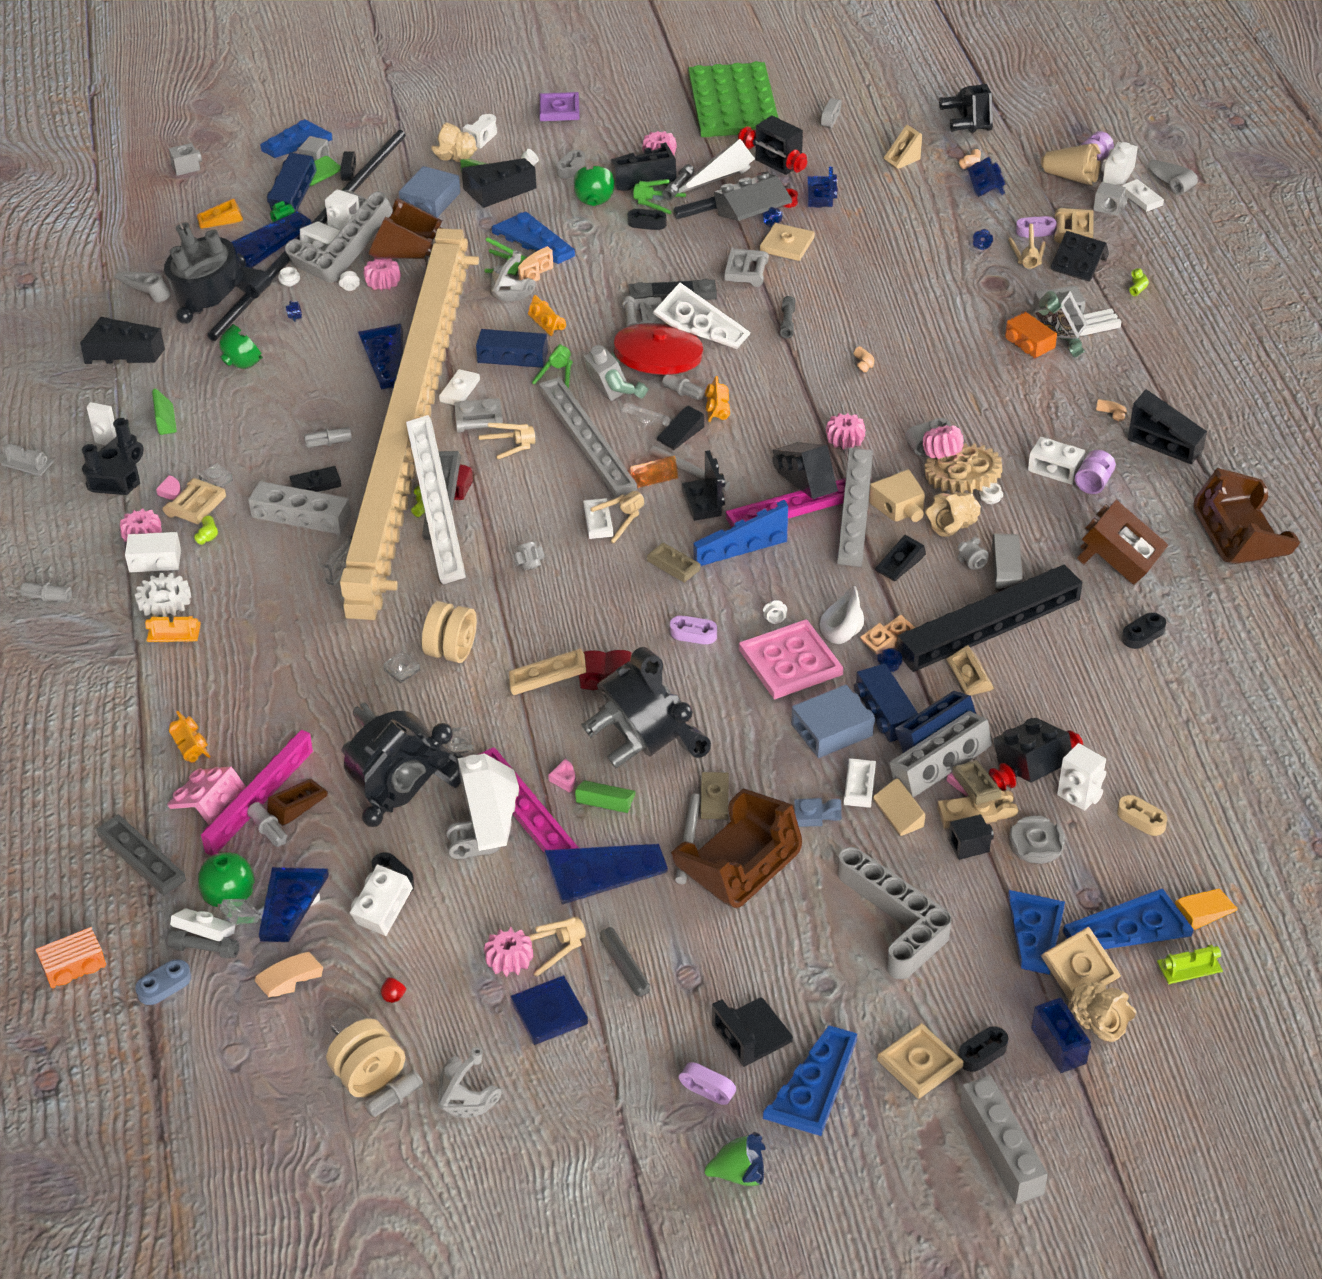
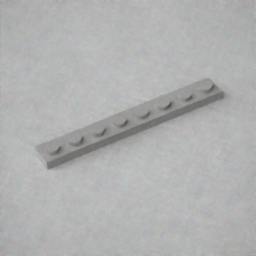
M558 377L539 383V391L615 498L622 494L626 495L631 491H637L635 480L562 379Z

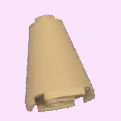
M1096 143L1048 151L1041 159V166L1047 173L1082 184L1093 185L1092 182L1098 180L1101 168V161H1097V154H1101L1100 148Z

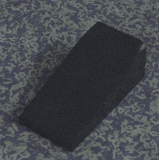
M687 405L657 437V441L675 450L704 428V414Z
M904 535L877 565L875 571L895 582L926 555L925 546Z

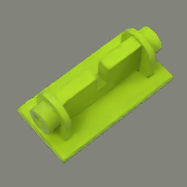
M1212 944L1190 953L1188 951L1175 955L1167 954L1166 958L1157 960V964L1168 984L1223 972L1217 958L1221 957L1220 948L1218 946L1214 947Z

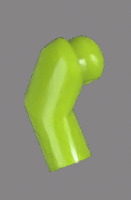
M1140 268L1131 271L1133 285L1129 291L1133 296L1139 295L1149 284L1146 275Z
M419 485L413 491L416 495L417 504L412 507L411 512L415 517H421L425 513Z
M212 516L203 517V527L194 535L195 541L200 545H204L206 541H212L218 535V529Z

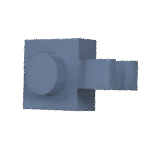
M822 798L794 799L795 816L799 827L823 826V820H842L840 799H831L825 804H822Z

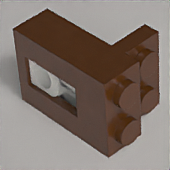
M1116 499L1110 506L1104 504L1096 513L1099 518L1096 519L1094 517L1084 528L1088 532L1081 539L1084 541L1080 546L1083 551L1077 559L1085 564L1097 553L1135 585L1148 573L1168 547V544Z

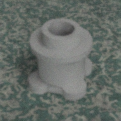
M973 537L967 542H961L958 545L959 555L957 559L960 562L966 560L967 566L972 570L984 567L989 557V553L978 546L980 540L977 537Z

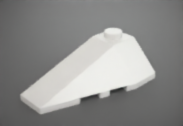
M739 139L707 162L703 168L679 188L678 193L680 194L733 176L737 172L743 174L751 167L749 163L755 158L741 139Z
M681 283L675 287L653 312L654 315L672 327L738 349L751 333Z
M486 754L458 758L461 785L479 851L506 846L511 828L512 813L516 807L515 800L519 794V785L514 770Z

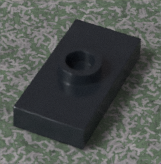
M336 466L289 476L293 488L320 492L342 487Z

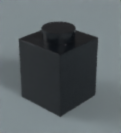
M981 814L950 822L948 840L959 860L990 852L994 833L991 825L986 824Z

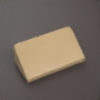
M968 645L947 658L965 694L974 695L994 689L976 654Z
M898 778L873 796L874 802L900 836L924 827V811Z

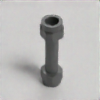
M684 165L678 172L679 176L674 182L665 187L662 192L665 199L672 200L679 192V187L684 181H688L695 172L692 165Z
M786 296L782 300L784 318L780 326V335L783 338H791L794 334L792 315L795 312L796 300L792 296Z
M172 930L168 938V947L184 951L188 947L219 952L220 957L230 959L237 957L239 941L224 937L219 942L188 936L187 931Z

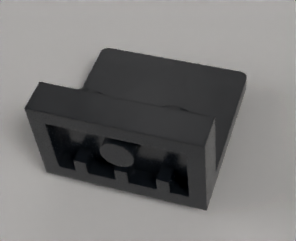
M1066 231L1050 268L1053 271L1089 282L1100 259L1106 261L1108 258L1109 250L1107 243Z
M710 450L705 451V479L682 483V492L694 521L722 516V506H725V497L722 492V488L725 487V478L723 473L719 474L717 458L712 457Z
M762 997L736 1010L732 1007L729 1008L723 999L712 1004V1026L743 1067L793 1042V1035Z

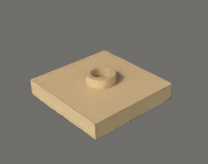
M775 223L761 243L760 251L800 261L813 241L815 232Z
M1089 927L1041 955L1068 999L1072 997L1073 989L1084 982H1098L1107 986L1121 977Z
M922 1023L880 1052L877 1061L917 1099L923 1097L963 1067V1060Z

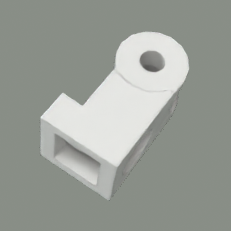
M484 114L473 125L467 124L463 127V132H468L469 135L475 138L477 148L481 149L497 134L496 117L492 114Z

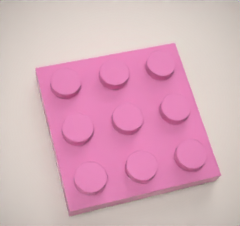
M807 619L739 643V651L774 700L843 675V666Z

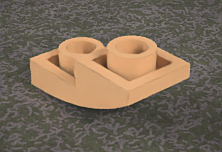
M548 246L533 253L518 266L519 280L530 278L537 281L540 279L539 273L553 268L552 250Z
M899 615L886 626H883L881 623L877 624L862 635L860 639L878 655L897 648V635L915 627L902 615Z
M305 952L270 966L255 977V982L268 997L280 996L281 994L294 992L296 982L307 981L308 979L321 977L323 966L310 952Z

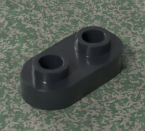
M1158 613L1144 614L1124 627L1122 633L1123 644L1133 649L1146 646L1165 633L1166 619Z

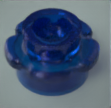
M770 207L769 211L763 212V221L772 228L775 223L782 221V213L778 208Z
M986 229L976 231L973 235V245L980 250L988 249L993 243V235Z
M290 300L289 305L286 306L289 319L293 318V321L296 322V319L302 318L299 301L292 302Z
M889 648L883 650L882 654L878 655L877 660L880 664L885 663L889 670L894 672L900 668L903 657L900 652Z

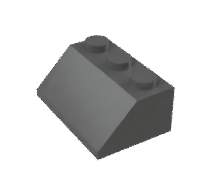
M769 172L758 173L757 177L752 179H740L739 183L734 185H722L720 190L714 191L718 215L736 221L792 203L790 195L778 176L769 174Z

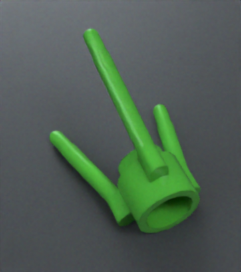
M669 180L640 181L634 187V200H638V204L671 214V210L648 201L652 200L653 195L663 196V191H656L650 186L667 184ZM677 193L675 197H686V194Z
M489 237L486 238L487 242L506 251L510 255L493 249H489V253L505 258L507 261L512 257L514 250ZM521 255V261L515 262L510 267L507 274H512L516 276L518 273V266L527 257ZM493 268V269H485L484 272H485V273H492L493 270H494V268Z
M561 344L556 346L549 356L547 363L532 381V384H536L551 365L555 368L565 366L564 384L569 389L570 370L573 363L569 359L571 356L570 350Z

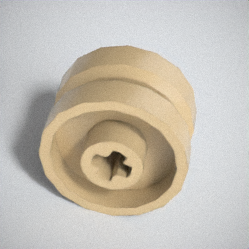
M436 601L430 608L422 632V650L424 654L436 658H441L444 655L446 660L457 663L465 661L471 651L476 633L477 619L474 609L462 606L454 608L453 604Z
M364 1019L348 1026L335 1037L328 1048L326 1059L328 1066L335 1075L341 1078V1082L353 1096L364 1098L378 1093L386 1088L387 1083H391L396 1079L403 1068L405 1054L376 1019Z

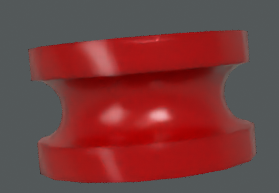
M786 189L792 199V203L783 205V207H795L798 204V192L794 189Z

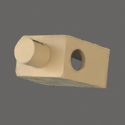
M908 469L870 484L869 503L892 521H900L909 517L913 522H917L924 515L925 495L919 483Z

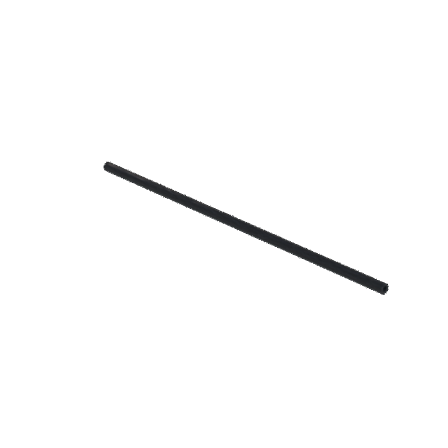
M397 130L341 191L355 192L405 138V132ZM326 207L310 224L317 221L323 224L327 222ZM286 251L265 271L271 278V281L291 261ZM245 293L208 332V338L216 341L255 298Z

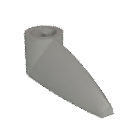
M1151 160L1148 164L1153 173L1169 183L1171 190L1177 195L1184 194L1198 182L1194 171L1188 168L1158 160Z
M119 272L114 276L115 279L123 284L150 294L156 303L165 301L171 295V291L158 273Z

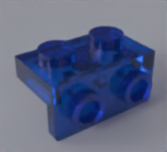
M990 157L976 162L967 168L974 191L978 197L995 188H998L1001 195L1006 193L1003 187L1006 185V182L1001 175V168L997 162L993 163Z
M829 167L828 176H808V207H833V199H837L838 194L837 174H833V167Z

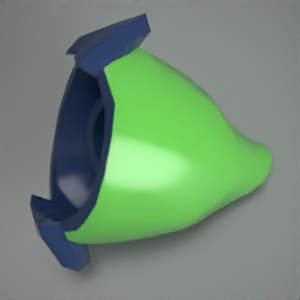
M753 1132L750 1135L736 1138L724 1145L718 1154L706 1165L705 1175L708 1177H719L745 1186L761 1185L764 1180V1163L761 1150H766L764 1143L761 1141L762 1136L759 1133Z

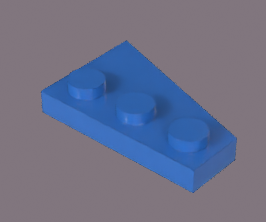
M304 119L261 143V151L273 158H277L290 152H296L298 150L297 147H300L309 136L331 141L333 140L332 133Z
M1009 890L1008 900L1021 969L1050 975L1051 971L1041 955L1057 944L1065 901Z

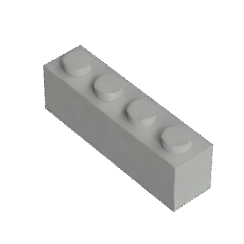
M991 1075L963 1084L960 1106L1015 1204L1044 1195L1048 1173Z

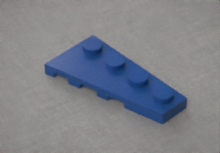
M526 211L492 226L493 234L497 236L502 234L506 240L512 243L517 241L522 244V248L538 251L548 246L552 250L553 262L557 264L575 257V249Z
M785 500L777 503L778 507L769 511L765 508L756 513L757 517L746 522L742 519L734 523L730 530L724 531L721 529L694 542L693 560L703 566L787 542L788 504Z
M1162 888L1066 924L1063 928V934L1068 939L1089 927L1103 949L1192 937L1194 929Z
M829 1025L809 1051V1056L795 1069L790 1081L779 1090L774 1102L771 1105L769 1104L763 1111V1119L822 1136L856 1045L858 1033Z

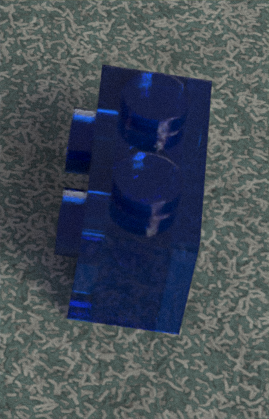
M1060 997L1035 1006L1031 1029L1060 1074L1087 1064L1091 1042L1063 999Z

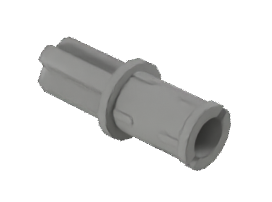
M672 374L665 375L662 381L664 387L675 390L680 396L687 395L696 400H701L705 393L703 388L690 383L689 379H681Z
M349 427L333 430L326 428L325 431L308 433L304 436L306 447L328 445L330 447L331 444L352 441Z
M25 582L21 585L20 593L22 596L41 598L44 602L54 600L69 603L72 597L71 587L54 586L49 582L44 584Z
M260 802L252 804L248 808L247 814L258 825V831L261 834H265L274 846L285 845L287 843V834L278 825V819L270 815Z
M411 1070L393 1084L387 1083L384 1090L366 1101L365 1107L370 1115L376 1117L394 1104L400 1105L403 1102V1098L423 1086V1081L415 1070Z

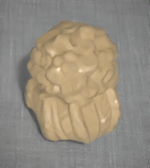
M447 122L442 125L438 134L439 146L431 147L433 153L440 160L444 161L452 159L460 162L461 159H469L477 151L475 138L472 135H469L468 132H461L457 126Z
M940 493L934 496V502L926 508L925 514L931 522V528L938 535L949 537L954 535L960 528H968L969 525L976 523L977 517L980 515L981 506L971 493Z
M1084 982L1073 989L1072 997L1068 1001V1011L1071 1019L1076 1023L1079 1022L1085 1029H1092L1104 1041L1114 1042L1125 1034L1128 1022L1134 1019L1136 1015V1010L1127 1002L1129 998L1127 993L1113 987L1106 989L1103 983Z

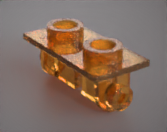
M675 455L631 465L630 470H627L637 483V488L678 478Z

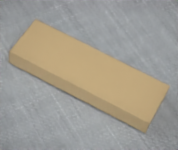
M580 648L509 671L512 694L517 695L586 673L585 657L582 649Z

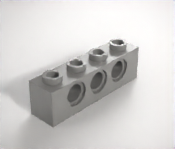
M263 481L258 483L248 499L253 518L341 535L351 518L349 498Z
M971 711L966 712L890 761L893 780L898 778L912 797L921 794L924 790L950 774L952 767L967 763L992 746L988 720Z

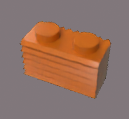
M1025 311L1021 315L1015 316L1014 319L1011 318V320L1007 321L1005 337L1008 341L1018 345V348L1020 347L1025 353L1030 354L1033 358H1037L1056 347L1057 333Z
M91 927L36 949L39 962L51 988H55L56 985L68 984L72 979H77L78 976L82 977L84 974L95 973L101 967L104 968L106 966L102 949Z

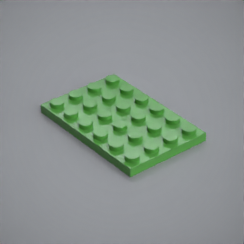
M755 61L744 64L733 63L729 65L715 64L713 66L696 65L688 67L701 137L738 135L740 130L747 126L751 127L752 130H756V125L771 115L778 118L765 62Z

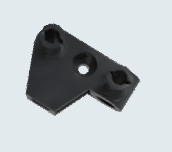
M987 84L967 86L962 88L956 96L939 98L940 110L957 108L963 117L950 119L951 132L968 129L971 133H974L977 129L985 128L987 131L992 130V93Z
M118 418L113 422L116 437L100 451L97 452V446L93 444H87L82 447L85 460L82 472L86 476V488L90 492L128 495L140 484L136 464L143 456L144 447L137 441L136 436L130 433L128 419Z

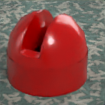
M387 977L381 987V995L386 1002L395 1003L403 997L407 989L398 980Z

